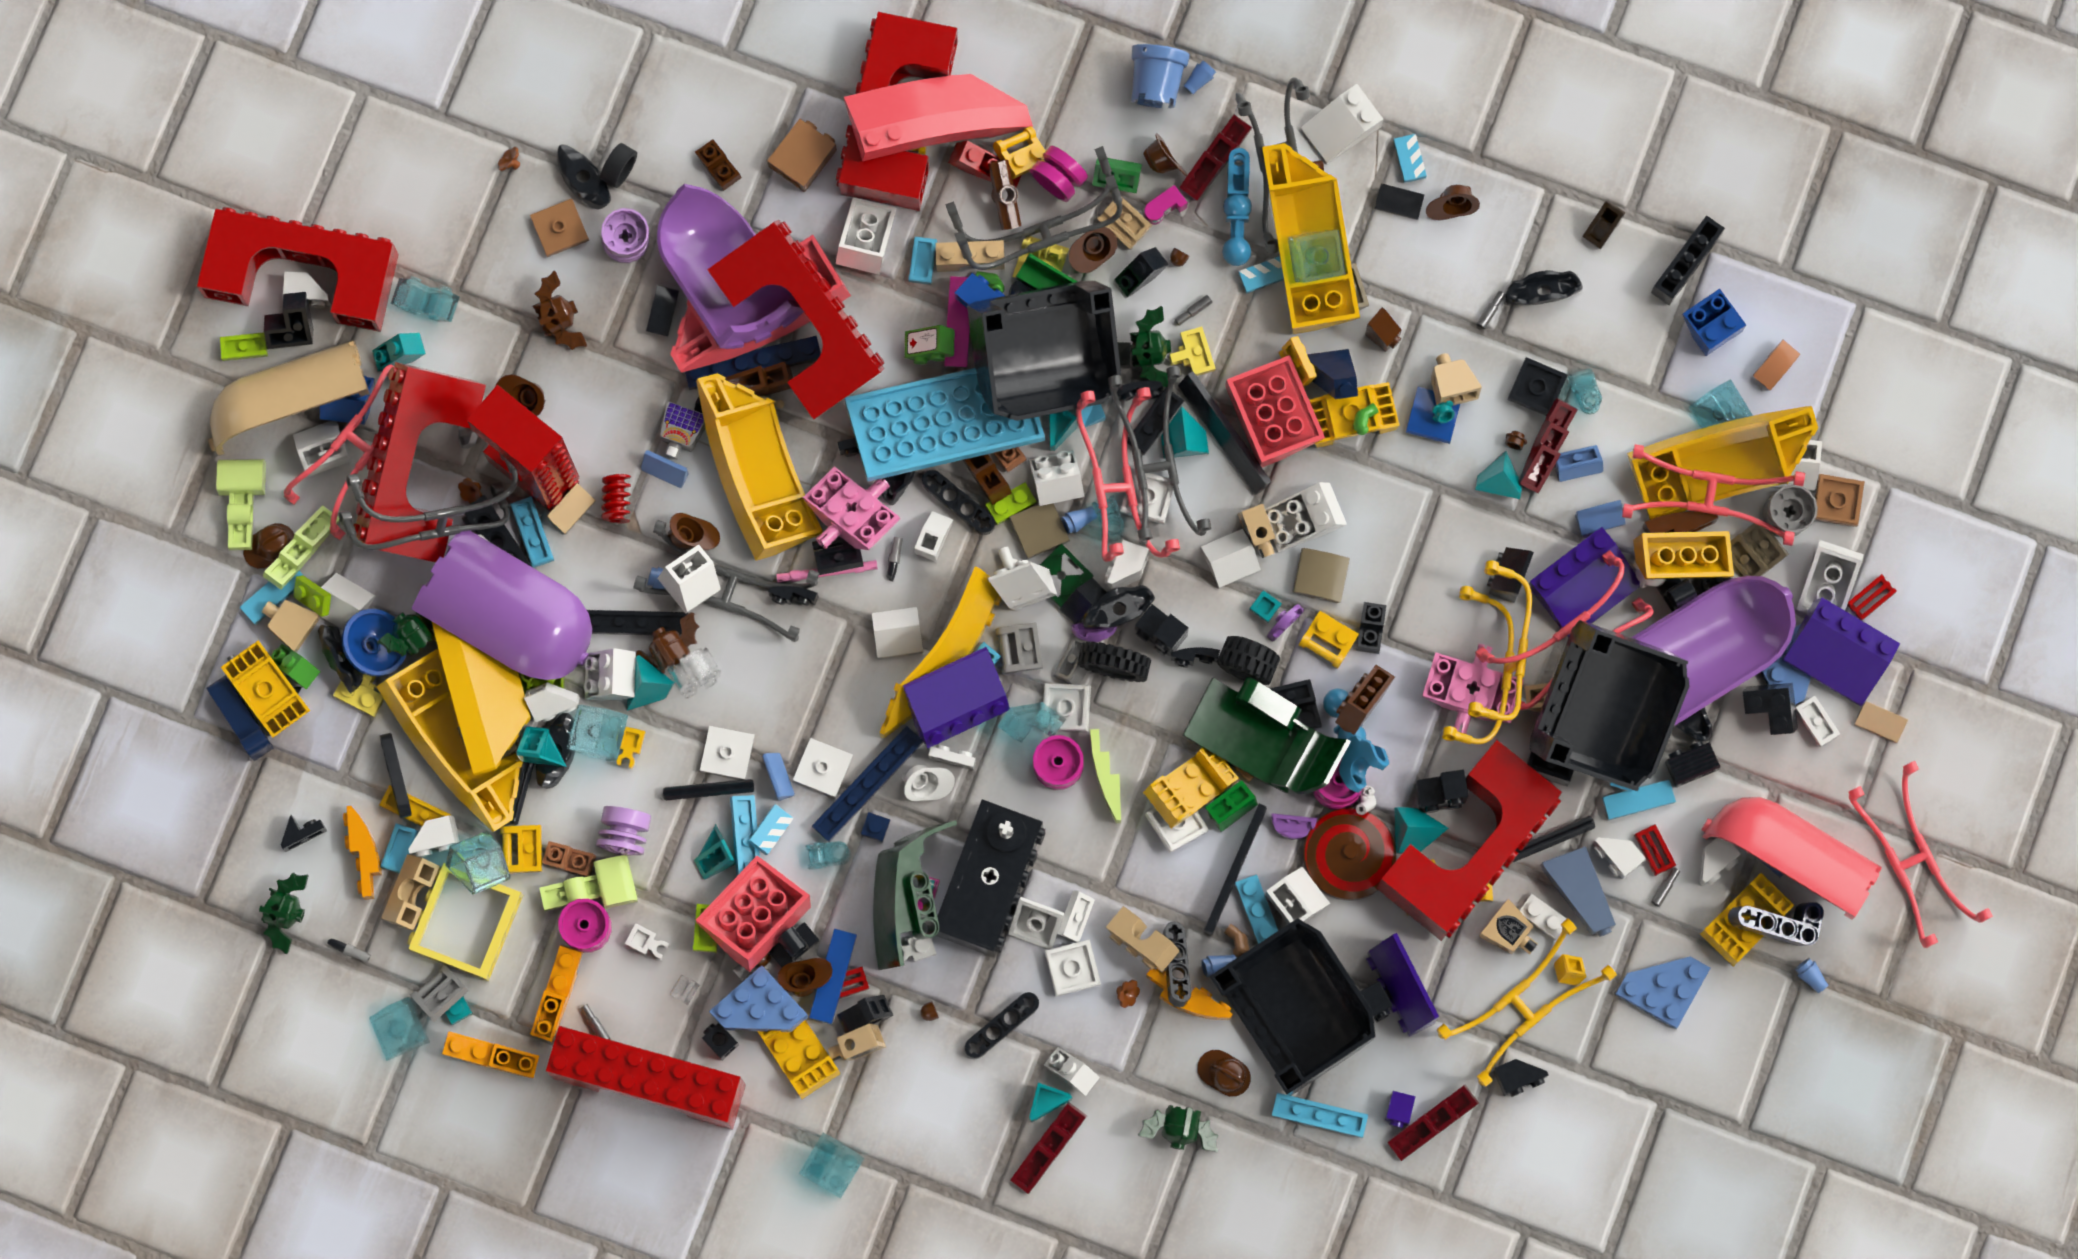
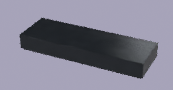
M1167 387L1133 431L1138 449L1141 450L1142 455L1147 453L1163 431V410ZM1174 392L1171 394L1168 423L1184 403V400ZM1128 437L1127 444L1132 447L1130 438Z

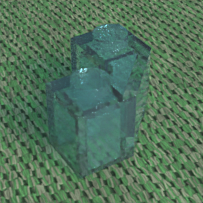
M409 276V279L399 278L391 304L412 314H417L418 312L428 315L429 319L435 321L451 322L460 297L453 294V290L449 287L440 285L439 288H430L422 284L421 279Z
M1041 702L1011 707L998 724V727L1022 743L1034 725L1045 734L1054 736L1064 724L1066 718L1047 704Z

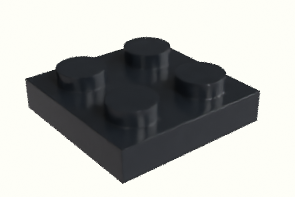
M1526 357L1507 400L1547 416L1554 401L1559 397L1568 375Z

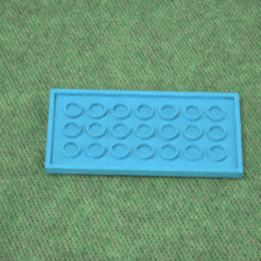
M975 368L845 397V405L867 482L1045 441L1039 417L1016 421L992 413L981 394Z

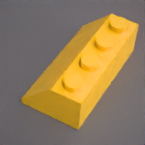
M1729 531L1642 533L1633 540L1635 562L1645 579L1734 576Z

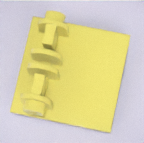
M1027 236L1023 240L1021 247L1024 249L1032 243L1039 242L1041 239ZM1055 244L1031 254L1062 272L1069 248ZM1029 253L1019 256L1012 277H1016Z

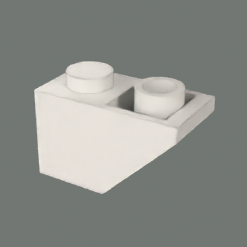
M284 272L283 294L306 292L308 303L311 307L325 308V305H331L332 301L327 293L308 273Z
M932 511L914 547L915 554L936 562L953 519Z
M547 682L527 690L524 699L535 722L541 720L546 722L556 716L555 714L560 712L569 713L576 709L580 697L577 693Z
M1598 837L1593 842L1595 853L1601 859L1605 858L1610 864L1608 868L1616 877L1625 878L1646 860L1645 856L1632 841Z
M1716 838L1703 849L1700 884L1702 886L1707 882L1712 885L1721 878L1719 873L1726 868L1729 871L1739 863L1737 858L1741 853L1732 843Z
M1059 1047L1056 1048L1044 1064L1046 1068L1085 1096L1100 1078L1086 1064Z

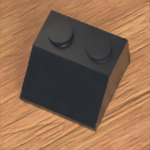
M1506 547L1504 553L1499 552L1496 562L1499 563V566L1514 570L1515 573L1525 578L1534 552ZM1490 575L1487 586L1491 588L1488 594L1515 603L1522 584L1514 578Z

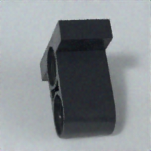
M1679 578L1666 579L1661 586L1656 587L1672 612L1697 596L1695 588L1687 578L1682 581Z
M804 922L796 929L791 927L777 939L778 944L769 953L782 968L786 964L796 961L820 940Z
M878 995L861 999L857 1002L858 1004L839 1013L837 1018L846 1034L869 1023L875 1024L894 1015L885 995Z

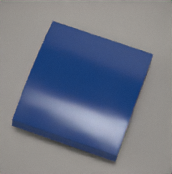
M1417 387L1406 433L1450 444L1460 404L1452 406L1455 415L1451 421L1447 423L1435 422L1433 420L1434 413L1432 412V408L1437 405L1434 391Z

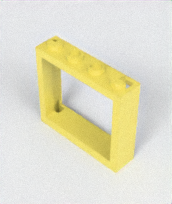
M443 863L442 868L439 867L434 879L436 883L433 889L430 888L426 894L425 901L427 905L424 911L422 910L417 921L418 927L409 936L407 942L410 945L409 950L489 981L524 895L517 890ZM449 873L509 896L480 969L419 946Z

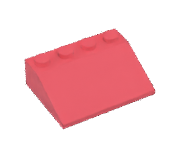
M1290 355L1226 380L1225 388L1255 459L1261 467L1283 460L1325 439Z
M756 856L696 919V923L734 961L751 972L778 943L777 939L786 930L793 927L811 908L810 895L759 856Z

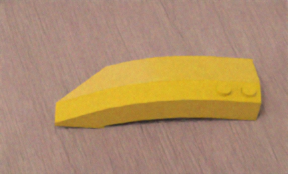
M974 567L960 603L935 646L901 684L895 683L893 689L895 690V697L890 699L885 714L887 716L881 726L880 737L886 738L912 719L903 685L973 653L986 626L990 627L995 617V614L992 613L995 605H1000L1002 598L989 582L988 578L990 576L979 567Z
M439 649L434 650L376 686L395 718L426 762L452 793L492 832L513 820V805L517 797L519 771L523 762L518 758L517 753L501 759L497 769L474 776L467 750L457 729L459 723Z

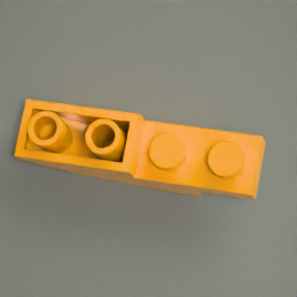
M347 806V812L343 813L344 826H348V835L345 836V847L350 850L352 855H359V857H356V869L361 874V880L357 881L358 894H362L365 900L375 899L373 876L382 875L378 850L363 819L352 806Z
M564 945L559 946L530 1035L553 1042L578 974L577 970L583 955L582 951Z
M1153 968V970L1150 969L1146 974L1149 980L1163 989L1160 999L1183 1012L1213 1020H1230L1233 1016L1230 1012L1232 1009L1223 1001L1219 1003L1211 998L1212 994L1203 987L1200 990L1195 987L1191 992L1188 1003L1183 1007H1176L1168 999L1166 972ZM1178 986L1176 994L1179 995L1180 999H1183L1184 996L1180 995L1181 986Z
M450 1031L447 1033L442 1050V1055L532 1079L534 1078L540 1057L539 1055Z

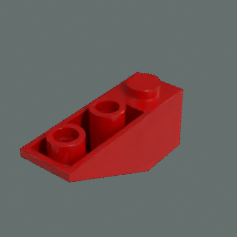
M967 140L955 144L948 163L968 174L991 182L988 163L1000 161L998 156ZM1021 176L1012 179L1015 188H1017Z

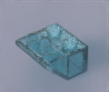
M823 1132L799 1174L841 1199L865 1158Z

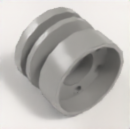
M1788 485L1782 487L1768 498L1764 504L1762 515L1764 522L1783 532H1795L1794 536H1797L1812 525L1816 519L1818 507L1815 497L1809 490L1802 486ZM1787 508L1790 509L1789 513L1792 514L1788 518L1786 517V512H1784Z

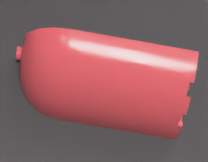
M1744 797L1725 805L1712 820L1708 818L1701 829L1704 831L1702 836L1704 839L1716 837L1740 847L1845 911L1844 915L1851 920L1858 914L1869 895L1868 890L1871 885L1875 884L1882 869L1878 864L1780 804L1762 797Z

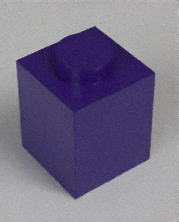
M1392 1091L1385 1120L1390 1121V1126L1403 1128V1125H1409L1416 1096Z

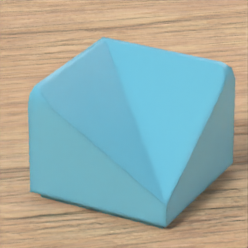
M1101 404L1085 407L1081 411L1085 427L1105 421V414Z

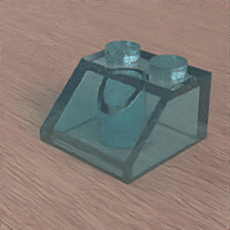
M1339 230L1311 232L1288 237L1295 282L1306 283L1346 275Z
M1731 379L1710 390L1688 407L1700 428L1753 416Z
M578 705L567 749L609 762L617 760L628 715L609 709Z
M488 831L449 847L445 866L472 895L510 880L511 876L501 845Z
M410 997L386 1006L369 1018L387 1061L430 1043L415 1004Z

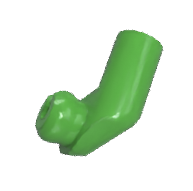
M976 272V276H983L989 282L988 286L994 291L998 289L1002 293L1004 292V284L997 274Z
M1374 403L1355 414L1353 427L1358 435H1365L1369 431L1367 427L1368 419L1379 413Z

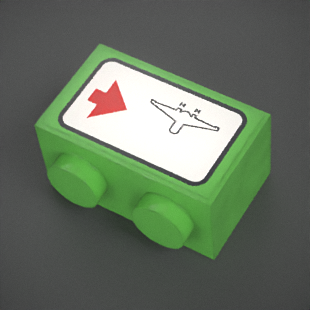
M936 325L905 331L904 358L913 360L914 364L922 365L927 364L929 360L944 361L946 357L954 356L955 329Z

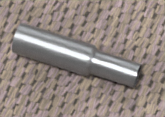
M1498 291L1493 301L1489 303L1476 323L1478 327L1482 329L1487 327L1498 310L1499 304L1505 297L1503 292Z
M1205 295L1175 319L1176 323L1180 326L1189 318L1197 315L1213 303L1211 298Z
M1675 867L1672 869L1653 897L1652 904L1657 907L1662 905L1673 887V883L1678 877L1680 870Z
M588 1004L582 1006L580 1009L586 1016L596 1036L610 1040L611 1038L599 1019L595 1017Z

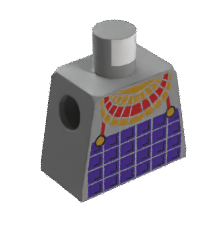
M669 401L667 402L660 434L661 441L668 444L665 452L667 457L677 460L681 449L692 452L706 429L703 413Z

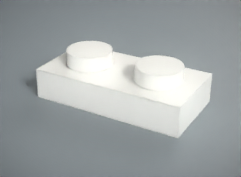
M1816 696L1796 707L1797 714L1819 747L1840 735Z
M937 745L936 748L931 747L928 755L931 760L974 770L976 758L972 757V753L959 750V753L951 752L949 747Z
M1073 890L1057 934L1071 941L1079 942L1095 899Z
M1533 894L1530 895L1520 909V912L1530 923L1554 940L1562 932L1561 923L1567 919Z

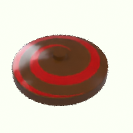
M1356 808L1336 809L1317 820L1314 829H1310L1304 844V865L1308 875L1325 894L1340 900H1360L1379 891L1376 888L1380 880L1396 862V845L1389 828L1376 815L1371 812L1359 815L1356 812Z

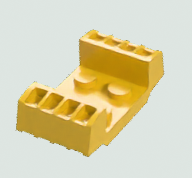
M1389 382L1358 387V396L1334 399L1331 395L1326 394L1310 399L1311 406L1325 436V439L1315 443L1317 448L1333 445L1334 440L1357 436V431L1353 427L1355 414L1372 403L1376 405L1379 413L1368 419L1367 427L1369 431L1367 433L1379 431V434L1396 430L1400 425Z
M259 640L221 667L272 738L310 711Z
M1201 748L1187 762L1164 777L1162 775L1151 783L1143 794L1146 795L1150 803L1153 804L1157 812L1160 813L1172 829L1219 797L1223 792L1236 784L1239 778L1225 760Z
M1762 873L1700 933L1732 967L1764 937L1763 935L1732 926L1728 920V914L1732 908L1752 906L1785 916L1794 906ZM1743 917L1745 920L1750 919V917ZM1762 918L1761 925L1764 928L1765 920Z
M806 1020L792 1032L768 1030L767 1032L757 1031L801 1099H804L841 1074Z

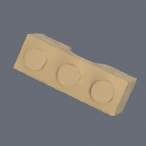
M1004 240L967 242L972 253V259L978 264H988L1004 258ZM957 242L936 243L937 272L960 271L961 267L970 266L967 260L964 259ZM1005 263L986 270H1003L1005 269Z
M407 854L381 919L398 927L414 931L422 911L415 903L417 894L423 887H432L440 866L424 858Z
M1124 906L1106 926L1111 933V940L1119 946L1122 943L1126 945V950L1135 958L1138 955L1143 958L1142 962L1151 970L1155 967L1163 972L1179 953V949L1175 944L1157 930L1149 938L1140 940L1141 934L1147 926L1137 915Z

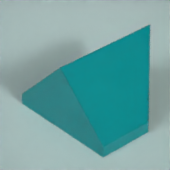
M1181 406L1169 423L1170 444H1172L1174 458L1209 454L1206 430ZM1162 433V435H1161L1162 451H1163V459H1165L1164 448H1163V446H1164V439H1163V433Z
M1068 411L1049 414L1050 451H1055L1077 429V417Z
M1507 451L1477 476L1475 490L1520 499L1522 485L1518 483L1520 479Z
M640 655L635 659V697L627 699V711L664 700L675 683Z
M527 726L517 749L518 758L522 762L567 767L549 733V729Z
M1394 808L1396 854H1402L1410 844L1421 852L1449 829L1418 808Z
M716 824L700 854L694 859L704 880L736 865Z
M1038 1083L1029 1116L1030 1121L1034 1122L1072 1100L1071 1094Z

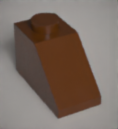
M1382 307L1367 324L1365 336L1386 352L1390 347L1394 349L1402 339L1399 337L1402 329Z

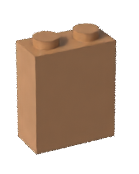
M799 119L767 160L768 167L803 192H806L837 151L835 139L827 133L822 135L817 131V127L808 120L804 122Z

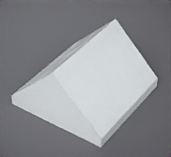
M1243 529L1200 547L1218 588L1261 571L1253 545Z
M335 573L321 587L331 594L329 615L322 618L343 630L347 621L356 613L368 609L376 596L340 574Z
M917 607L872 613L878 659L923 652Z
M1020 897L1008 935L1050 950L1056 941L1064 913Z

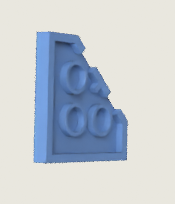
M1800 625L1795 627L1792 640L1794 639ZM1790 642L1782 656L1768 668L1761 671V674L1768 685L1793 683L1796 706L1805 700L1811 677L1782 660L1791 644Z
M1690 956L1630 972L1624 977L1615 995L1677 1029L1711 968Z
M760 966L709 1011L725 1030L732 1031L742 1029L764 1032L768 1030L792 1032L808 1018L807 1013L763 966Z

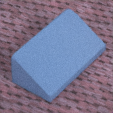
M1597 445L1560 453L1561 455L1555 464L1560 482L1603 472V460Z
M649 450L645 451L641 466L642 471L679 488L683 487L689 475L686 467Z
M1621 500L1577 511L1575 516L1581 536L1592 534L1601 527L1607 530L1625 525V518L1622 517L1623 508Z
M780 753L763 754L762 757L777 799L781 801L794 796L795 793Z

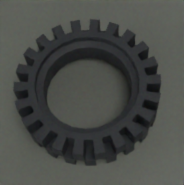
M1083 642L1077 665L1085 668L1087 671H1092V673L1110 676L1113 679L1145 682L1147 681L1151 660L1146 655L1133 652L1131 649H1123L1120 646L1115 647L1112 644L1106 645L1101 642Z

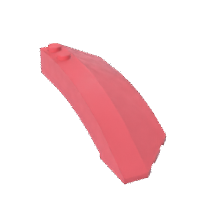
M972 74L922 79L844 97L862 161L947 142L983 137L992 138L1021 131L1029 126L1033 127L1027 105Z
M814 235L800 242L805 249L803 254L807 260L812 259L819 270L816 272L821 279L825 278L831 285L832 289L829 291L834 298L838 296L841 301L851 296ZM688 300V308L685 317L681 319L677 332L678 338L675 346L672 347L670 355L680 372L683 373L753 351L797 330L811 321L803 312L786 328L780 326L770 332L771 337L761 342L755 343L753 340L744 343L742 348L724 349L719 347Z

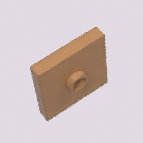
M572 198L530 215L547 257L589 241Z
M1819 474L1815 494L1818 507L1815 520L1857 527L1865 481Z

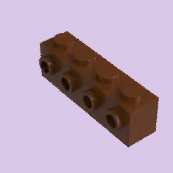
M1375 665L1369 674L1364 673L1360 681L1357 682L1353 690L1350 691L1337 709L1336 713L1339 716L1335 723L1344 731L1355 735L1383 698L1395 676L1378 665Z

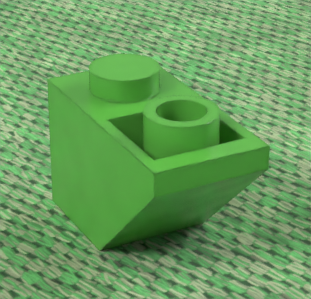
M283 644L272 653L271 658L282 673L306 690L321 672L304 657Z

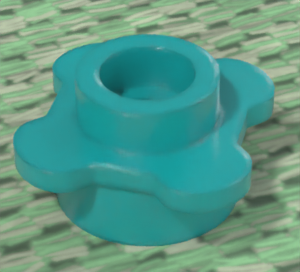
M1442 402L1432 408L1434 413L1433 420L1440 423L1451 421L1455 415L1452 409L1453 402Z

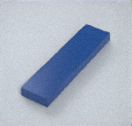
M834 928L826 960L831 963L833 969L832 976L825 985L817 988L809 1019L832 1025L857 934Z

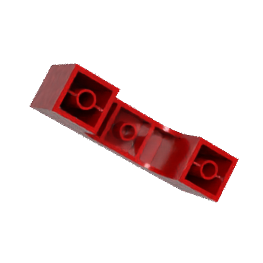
M882 12L877 13L876 19L872 18L870 26L872 39H868L866 43L865 53H867V61H862L860 70L862 82L857 83L855 94L896 85L908 77L928 79L951 76L958 45V29L956 27ZM848 124L846 130L847 146H843L841 152L842 168L838 167L836 174L837 187L840 188V194L920 211L930 169L929 157L903 151L862 161L852 125Z
M223 207L222 210L215 209L197 288L204 298L249 306L257 271L267 261L285 259L326 267L338 273L337 286L330 311L336 323L381 332L399 254L391 240L384 237H378L376 240L369 238L368 235L363 233L350 235L341 229L329 231L324 230L323 226L311 224V227L303 226L301 222L295 220L283 222L274 216L262 218L253 212L246 211L244 214L236 213V210Z
M777 220L707 270L733 307L766 285H779L786 288L805 312L821 336L823 343L822 352L815 363L787 383L814 420L885 369L882 366L885 362L878 352L874 354L869 346L872 344L865 334L861 335L856 329L858 324L851 315H846L843 310L845 305L838 296L834 298L829 290L832 287L825 278L821 279L816 272L819 269L812 259L807 260L803 254L805 249L798 240L794 241L790 236L792 231L787 223Z
M395 362L394 367H391L389 372L390 386L384 393L383 401L385 406L384 410L379 414L378 425L380 427L378 434H375L373 438L374 452L368 459L367 469L369 472L367 479H364L362 483V492L365 497V503L379 514L394 517L415 516L429 512L428 510L412 507L406 495V486L419 435L427 426L437 422L471 429L467 419L482 403L486 385L474 380ZM358 502L356 508L358 517L353 525L359 541L365 544H380L416 535L422 531L436 529L438 519L413 522L382 521L366 513ZM448 517L446 527L452 526L453 519ZM449 536L423 541L415 540L380 549V551L436 563L439 557L444 558Z
M496 385L467 419L472 431L489 444L483 451L487 461L513 481L512 473L509 472L505 461L500 457V454L503 455L517 469V486L532 496L549 512L561 502L568 491L577 483L579 484V474L562 436L499 385Z
M1498 740L1494 742L1466 777L1467 789L1485 802L1492 809L1496 817L1495 831L1462 868L1447 870L1437 866L1410 844L1383 876L1376 888L1440 941L1445 936L1450 938L1461 924L1458 920L1464 921L1475 907L1473 902L1479 903L1490 889L1487 885L1493 886L1504 872L1502 867L1504 866L1507 869L1519 854L1516 850L1522 851L1533 837L1530 833L1536 834L1547 820L1545 815L1547 814L1550 817L1561 803L1559 797L1562 791Z
M562 1026L558 1028L546 1072L554 1080L596 1092L602 1089L671 1108L686 1114L689 1118L731 1130L734 1128L746 1087L743 1079L737 1075Z

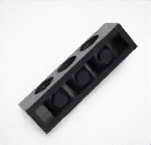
M1706 215L1656 282L1651 293L1670 306L1722 236L1725 228Z
M483 495L469 505L481 503L488 499ZM492 505L465 512V516L462 517L465 525L480 524L482 520H489L491 522L501 520ZM505 525L475 530L477 535L481 534L490 543L496 538L502 539L503 543L499 547L500 549L532 567Z

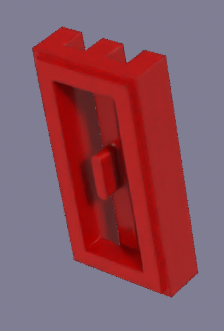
M1881 574L1853 597L1847 606L1863 621L1893 596L1897 590L1892 588L1891 583L1886 581L1883 574ZM1878 583H1882V586L1878 590H1876L1861 604L1855 607L1854 603H1856L1860 598H1862ZM1885 589L1889 591L1863 614L1860 612L1862 608Z
M1656 824L1634 834L1655 876L1676 866ZM1653 831L1669 864L1665 865L1649 832ZM1643 835L1649 843L1661 868H1657L1642 838Z
M863 966L847 971L846 977L859 973L861 977L845 981L843 987L863 982V986L841 992L839 999L869 990Z

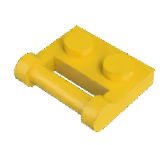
M1031 126L1023 129V132L1013 137L993 143V149L999 159H1008L1012 179L1030 172V169L1037 161H1044L1043 154L1045 149L1037 139L1036 132ZM1023 141H1027L1029 144L1011 154L1007 152L1008 148Z
M1319 611L1298 646L1303 649L1305 647L1333 663L1332 666L1338 669L1359 634ZM1314 635L1340 651L1338 656L1310 640Z
M542 826L500 827L503 866H500V873L542 872ZM518 834V865H512L511 835Z

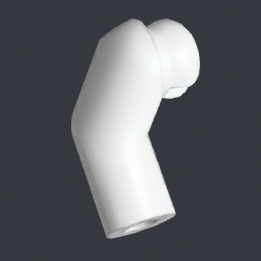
M1009 547L998 550L1003 567L1007 568V570L1015 568V564L1021 562L1012 558Z
M1365 786L1360 794L1361 803L1356 806V812L1359 815H1364L1376 806L1375 790L1371 786Z

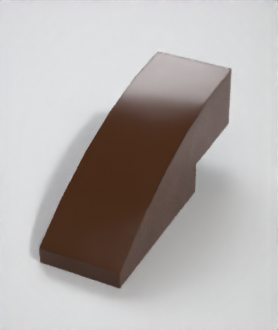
M784 361L766 368L758 366L728 376L725 380L755 391L754 394L757 396H765L791 389L787 382L793 378L791 367Z
M988 454L963 460L992 505L1012 493L1008 483Z
M1695 511L1678 512L1644 522L1642 528L1645 533L1697 532L1716 523L1719 517L1718 515Z

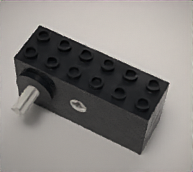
M981 800L937 916L939 922L937 937L994 958L996 952L1001 953L1005 943V937L1002 936L1004 931L1009 932L1013 921L1011 913L1013 909L1016 910L1021 897L1019 891L1021 887L1025 889L1029 880L1028 867L1034 866L1038 855L1037 850H1035L1037 844L1042 845L1046 834V829L1043 828V821L989 801ZM991 876H994V880L988 883L986 878L989 879Z

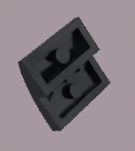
M1310 679L1271 688L1272 691L1302 710L1298 721L1312 729L1322 727Z

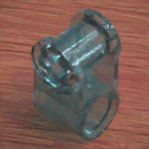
M1587 368L1568 375L1570 387L1577 398L1581 410L1586 414L1596 413L1600 408L1602 395L1592 369ZM1590 398L1591 401H1595L1594 405L1591 402H1587V399Z
M1111 495L1109 499H1106L1108 506L1106 508L1108 528L1114 524L1121 528L1117 533H1111L1108 530V540L1115 542L1122 539L1125 530L1118 504L1114 495ZM1092 502L1097 520L1102 527L1101 510L1098 503Z
M842 841L814 843L805 846L809 854L810 864L808 869L811 870L843 865L851 858L849 847ZM837 848H844L846 850L843 858L838 859L834 857V852Z

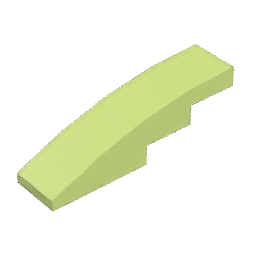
M322 505L294 534V538L279 553L278 558L264 571L263 577L282 590L329 536L332 512ZM337 516L336 524L339 523V517H338V516Z
M1090 729L1092 758L1097 780L1104 800L1116 824L1121 823L1120 775L1110 774L1109 752H1100L1099 729Z

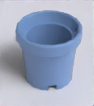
M1133 45L1132 60L1134 61L1131 102L1138 100L1137 104L1155 108H1162L1163 103H1168V108H1175L1183 69L1188 65L1190 54L1184 50L1162 45Z

